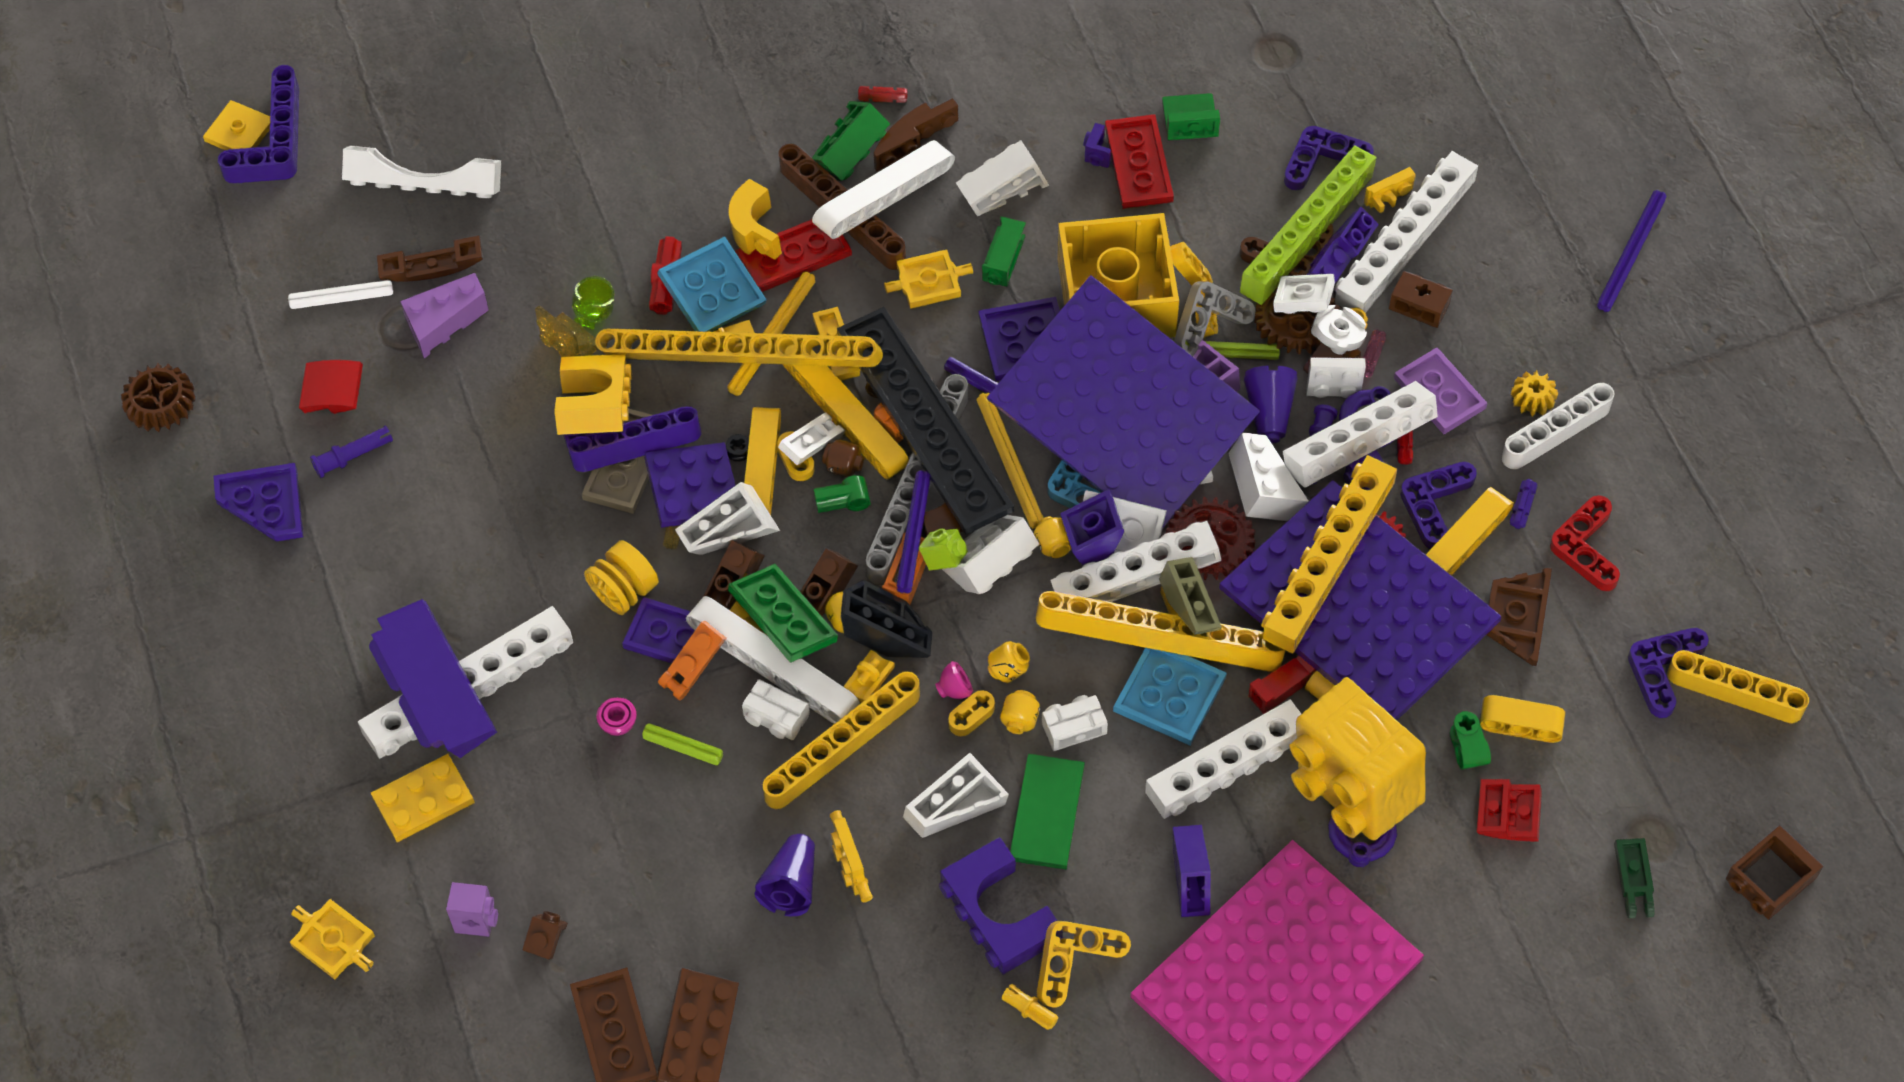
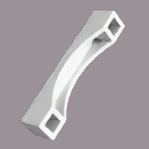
M348 146L343 149L342 180H349L351 185L363 186L366 185V182L375 183V187L391 188V185H400L401 190L413 191L416 190V187L426 188V192L441 193V190H450L452 195L464 196L467 192L476 193V197L491 198L492 195L500 191L501 160L475 158L453 171L420 173L396 165L384 157L376 148Z

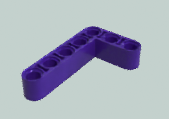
M280 65L272 71L269 147L229 149L221 152L218 156V164L225 181L229 183L286 180L296 174L299 85L294 69L291 66Z
M685 406L626 422L623 425L622 432L563 434L573 468L578 472H587L644 456L645 452L666 450L694 442L701 436V427L696 409Z

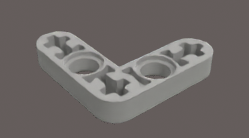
M1195 282L1190 288L1174 342L1193 356L1198 350L1199 343L1204 338L1211 312L1236 324H1249L1253 321L1256 312L1253 303L1211 282ZM1222 296L1226 299V307L1223 310L1219 307V300ZM1241 308V310L1244 312V315L1239 311H1234V309ZM1195 311L1199 315V322L1196 326L1191 321L1192 314ZM1186 340H1187V342L1189 343V348H1188V346L1185 344V341H1186Z

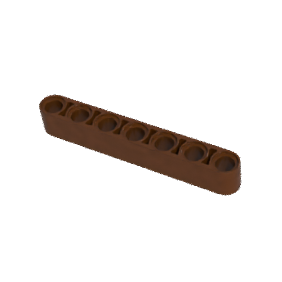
M786 144L779 149L780 172L819 208L848 191L799 146ZM876 215L847 231L850 236L890 270H898L897 261L906 259L904 240Z

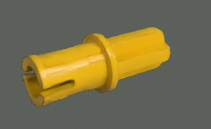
M1014 984L1009 985L1011 990L1006 988L1002 995V1000L1020 1011L1022 1017L1031 1018L1046 1030L1052 1029L1055 1026L1058 1016L1038 1003L1037 997H1030Z

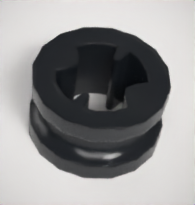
M742 434L730 436L726 441L728 457L736 462L746 460L749 439ZM743 445V450L736 449L734 451L733 446L740 447Z

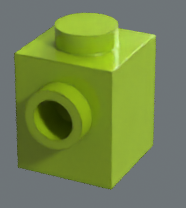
M938 529L930 532L919 546L929 571L955 568L968 552L966 543L958 529Z

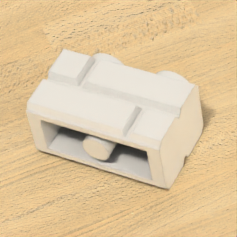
M760 679L756 682L742 705L743 715L748 723L756 727L762 725L768 728L771 734L779 739L786 737L794 740L810 714L807 702Z
M1086 695L1078 696L1072 703L1063 706L1054 704L1049 706L1045 712H1042V726L1053 751L1107 734L1108 723L1096 695L1091 697Z

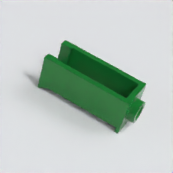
M1000 217V226L997 227L985 262L982 265V281L992 285L1008 286L1025 240V234L1022 233L1026 222Z

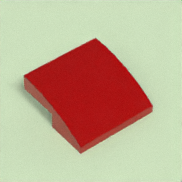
M323 360L306 363L299 409L304 413L328 409L333 414L355 410L363 364L360 361Z
M1481 779L1477 833L1500 839L1539 842L1541 785H1511L1510 779Z

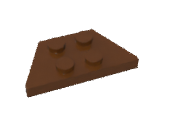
M1545 568L1541 573L1532 575L1523 573L1513 578L1493 580L1488 606L1501 615V620L1487 636L1532 666H1536L1538 662L1552 568Z

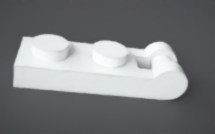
M825 412L783 439L778 448L796 465H799L825 448L828 443L840 439L846 431L840 425L836 426L832 422V417Z

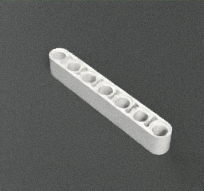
M933 140L821 206L815 212L812 222L830 238L835 239L947 172L953 165L955 156L937 141Z
M704 596L687 615L686 621L694 630L697 629L702 621L708 622L727 638L720 648L787 693L807 702L809 708L831 723L835 724L860 705L858 698L852 692L800 658L790 663L767 635L712 598Z

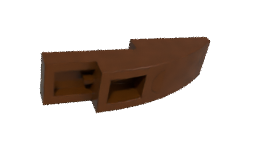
M952 98L932 109L925 102L898 120L886 132L873 153L874 169L879 171L887 168L919 149L921 139L929 138L933 133L945 127H950L957 122L958 104Z

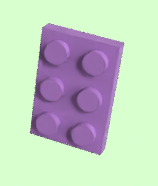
M1438 348L1433 349L1394 374L1395 381L1402 388L1417 381L1436 395L1438 417L1431 421L1443 435L1482 412L1487 407V402Z

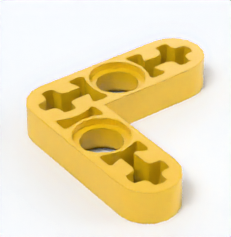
M1180 242L1170 246L1174 266L1191 286L1198 281L1213 283L1208 269L1186 243ZM1195 311L1196 323L1198 324V322H1199V315H1198V313ZM1212 312L1204 338L1218 333L1217 315Z
M1067 921L1051 923L1046 932L1037 987L1039 1002L1047 1007H1059L1065 1002L1074 951L1116 958L1123 957L1129 952L1131 947L1129 936L1122 931ZM1063 930L1066 933H1073L1074 939L1061 938L1060 940L1056 936V931ZM1087 931H1091L1095 936V942L1089 948L1085 947L1082 942L1083 934ZM1117 938V941L1121 942V947L1116 949L1113 946L1103 945L1104 939L1116 940ZM1056 955L1060 956L1063 960V967L1057 973L1053 972L1050 968V961ZM1048 976L1060 978V982L1048 980ZM1053 988L1054 991H1057V997H1052L1051 999L1049 996H1046V992Z

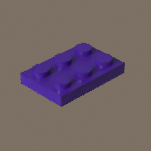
M643 597L622 643L623 649L673 663L695 631L686 621V617L691 611Z

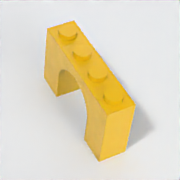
M626 355L561 357L560 378L562 394L597 392V394L556 397L555 420L557 435L622 432L624 421L629 420V393H631L630 380H632L631 364H626Z

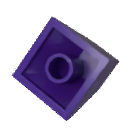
M1109 489L1060 513L1073 554L1082 566L1090 562H1099L1107 559L1115 552L1125 532Z

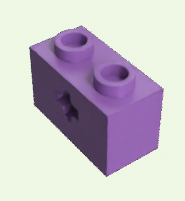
M452 882L446 910L454 932L489 937L491 927H496L498 910L494 908V898L490 896L488 887Z

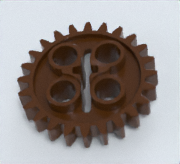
M1277 287L1274 293L1262 305L1256 304L1254 319L1256 331H1261V339L1268 337V345L1277 343V349H1281L1284 346L1287 347V353H1290L1292 349H1296L1298 354H1301L1302 349H1306L1310 354L1312 347L1317 349L1322 343L1311 333L1317 313L1310 311H1297L1292 314L1275 312L1273 303ZM1331 298L1329 305H1334L1335 298ZM1335 305V308H1334V309H1338V310H1339V309H1340V306H1339V305Z

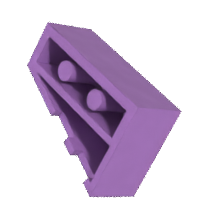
M475 273L401 301L405 319L424 358L430 355V350L441 342L444 344L450 340L449 336L458 329L466 328L489 310L485 293Z

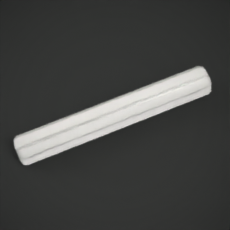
M390 280L291 293L288 295V302L291 309L390 296L393 294V285Z

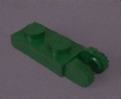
M1645 838L1617 839L1614 842L1622 895L1625 897L1628 918L1636 917L1637 906L1635 905V897L1643 896L1646 917H1654V887Z

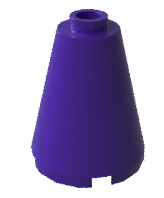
M1269 366L1255 367L1247 370L1244 376L1248 400L1260 410L1259 414L1254 418L1257 434L1266 435L1271 444L1280 442V439L1286 435L1298 380L1297 371L1285 366H1278V371L1269 370Z
M801 833L789 836L756 882L755 898L767 910L774 913L776 909L786 911L784 916L789 917L800 916L808 911L812 903L815 844L809 836Z

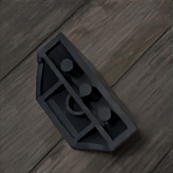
M865 580L843 591L841 620L844 636L887 657L928 658L931 656L932 631L928 626H924L919 615L907 601Z

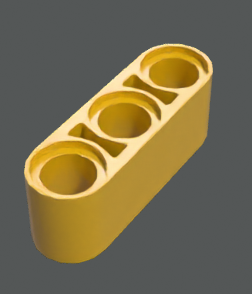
M1489 695L1483 699L1480 726L1488 732L1556 743L1562 740L1565 711L1553 705Z

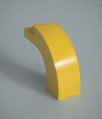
M748 179L737 189L729 204V219L733 237L740 249L748 255L757 249L759 253L766 254L775 260L782 254L779 236L757 223L759 218L772 208L769 191L751 179Z

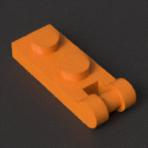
M702 621L668 670L660 677L658 684L664 689L669 688L676 699L682 700L727 638L708 622ZM678 673L685 678L681 684L675 680Z

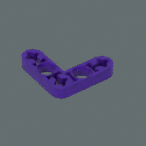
M1309 126L1303 130L1288 163L1284 183L1291 190H1301L1307 185L1319 155L1341 161L1348 153V149L1353 148L1354 145L1372 155L1374 152L1373 146L1368 142L1318 126ZM1340 143L1344 148L1342 150H1334L1330 145ZM1307 154L1311 157V160L1303 162L1298 159V156ZM1297 169H1298V170H1300L1301 172H1300V177H1298L1297 180H1296V179H1293V178L1295 177V175H1296V173H1297Z
M1468 462L1455 463L1410 477L1402 483L1401 499L1423 544L1427 548L1431 549L1448 531L1433 500L1471 488L1474 485L1477 474L1476 468ZM1462 472L1464 475H1469L1468 479L1459 476V473ZM1441 479L1446 483V486L1436 488L1431 484V481ZM1409 488H1412L1414 491H1418V494H1417V499H1418V501H1417V502H1415V501H1416V497H1415L1414 493H1413V492H1408V491H1409ZM1424 508L1429 510L1432 515L1429 518H1421L1418 516L1417 511ZM1431 525H1433L1432 530L1434 534L1440 535L1439 539H1436L1434 536L1430 537Z
M1690 628L1637 641L1631 646L1628 661L1648 709L1655 717L1666 718L1670 716L1676 705V697L1662 665L1671 663L1675 653L1667 654L1663 652L1661 645L1664 643L1671 644L1675 647L1676 652L1682 651V646L1685 645V651L1702 655L1709 641L1708 635L1702 629ZM1693 638L1695 642L1700 641L1699 646H1696L1695 643H1689L1690 639ZM1641 651L1642 655L1647 654L1646 659H1643L1642 656H1636L1637 652ZM1654 674L1659 678L1660 682L1656 685H1651L1646 682L1644 676ZM1659 696L1663 703H1668L1666 708L1662 704L1657 705Z

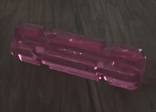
M1378 329L1372 332L1363 357L1365 358L1366 366L1364 376L1367 378L1373 376L1382 346L1386 340V333Z

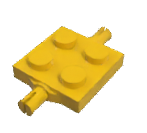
M942 250L897 261L899 280L885 282L884 287L886 293L902 290L907 297L910 309L961 297L958 277L973 274V268L971 263L956 267L950 259L948 250Z
M840 810L834 811L830 814L834 825V832L831 833L832 849L836 861L841 862L843 869L841 873L845 886H851L854 895H860L861 902H868L873 899V896L868 886V879L864 876V868L845 817H842Z
M329 899L320 910L313 914H309L300 905L295 907L296 910L293 909L291 915L303 924L298 934L290 941L291 946L334 980L352 963L358 965L365 972L369 971L368 967L371 968L373 966V961L365 957L362 951L375 937L374 932L334 901Z

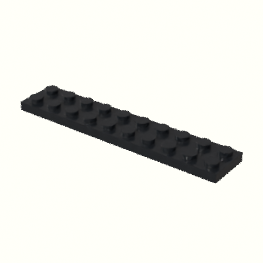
M885 307L837 328L838 336L870 337L881 348L883 357L878 365L874 367H859L924 471L929 473L930 480L965 535L1013 513V503ZM873 347L866 348L863 352V357L871 355Z

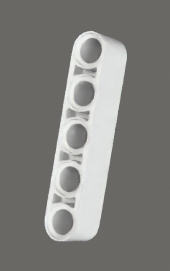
M1606 383L1594 384L1506 439L1502 453L1503 464L1510 469L1522 468L1605 417L1610 411L1614 398L1613 388Z

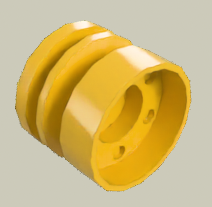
M619 540L606 552L605 557L607 561L598 559L594 566H590L585 570L584 576L592 591L607 607L619 615H624L629 611L630 606H634L637 603L636 594L645 596L658 585L659 580L648 560L631 544L624 540Z

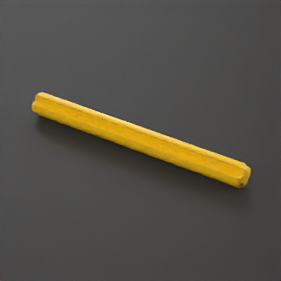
M808 272L802 273L763 333L781 334L815 284V276ZM769 344L762 345L759 353L766 352ZM742 363L728 384V392L735 396L741 395L761 364Z
M982 393L977 398L978 406L1027 522L1032 529L1036 528L1038 522L1044 517L998 409L987 400V396L990 393Z

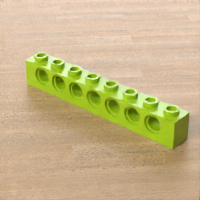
M1354 145L1246 268L1242 275L1239 293L1262 305L1279 286L1281 276H1288L1316 241L1320 239L1321 235L1326 232L1328 226L1333 224L1372 179L1377 157Z

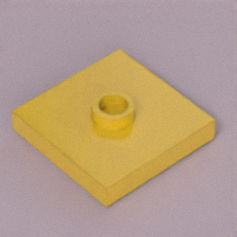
M230 100L204 134V141L223 150L258 147L270 131V116Z

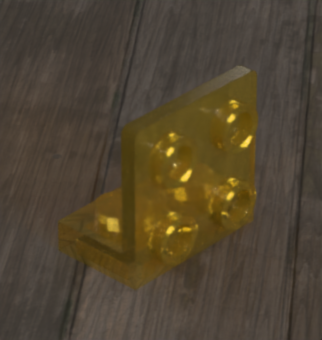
M540 305L535 308L540 339L546 346H553L558 350L561 357L591 356L598 350L595 344L596 338L562 312L555 318Z

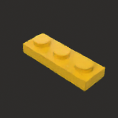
M838 307L812 313L818 335L838 336L837 328L844 325ZM845 346L839 348L837 356L845 354L847 348ZM829 366L841 381L860 376L859 367Z

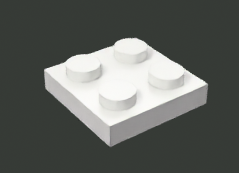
M1334 274L1281 276L1273 303L1274 311L1292 314L1297 311L1317 313L1328 310L1335 285Z
M1311 358L1306 385L1307 396L1318 398L1340 396L1347 398L1351 394L1362 390L1366 368L1365 358Z

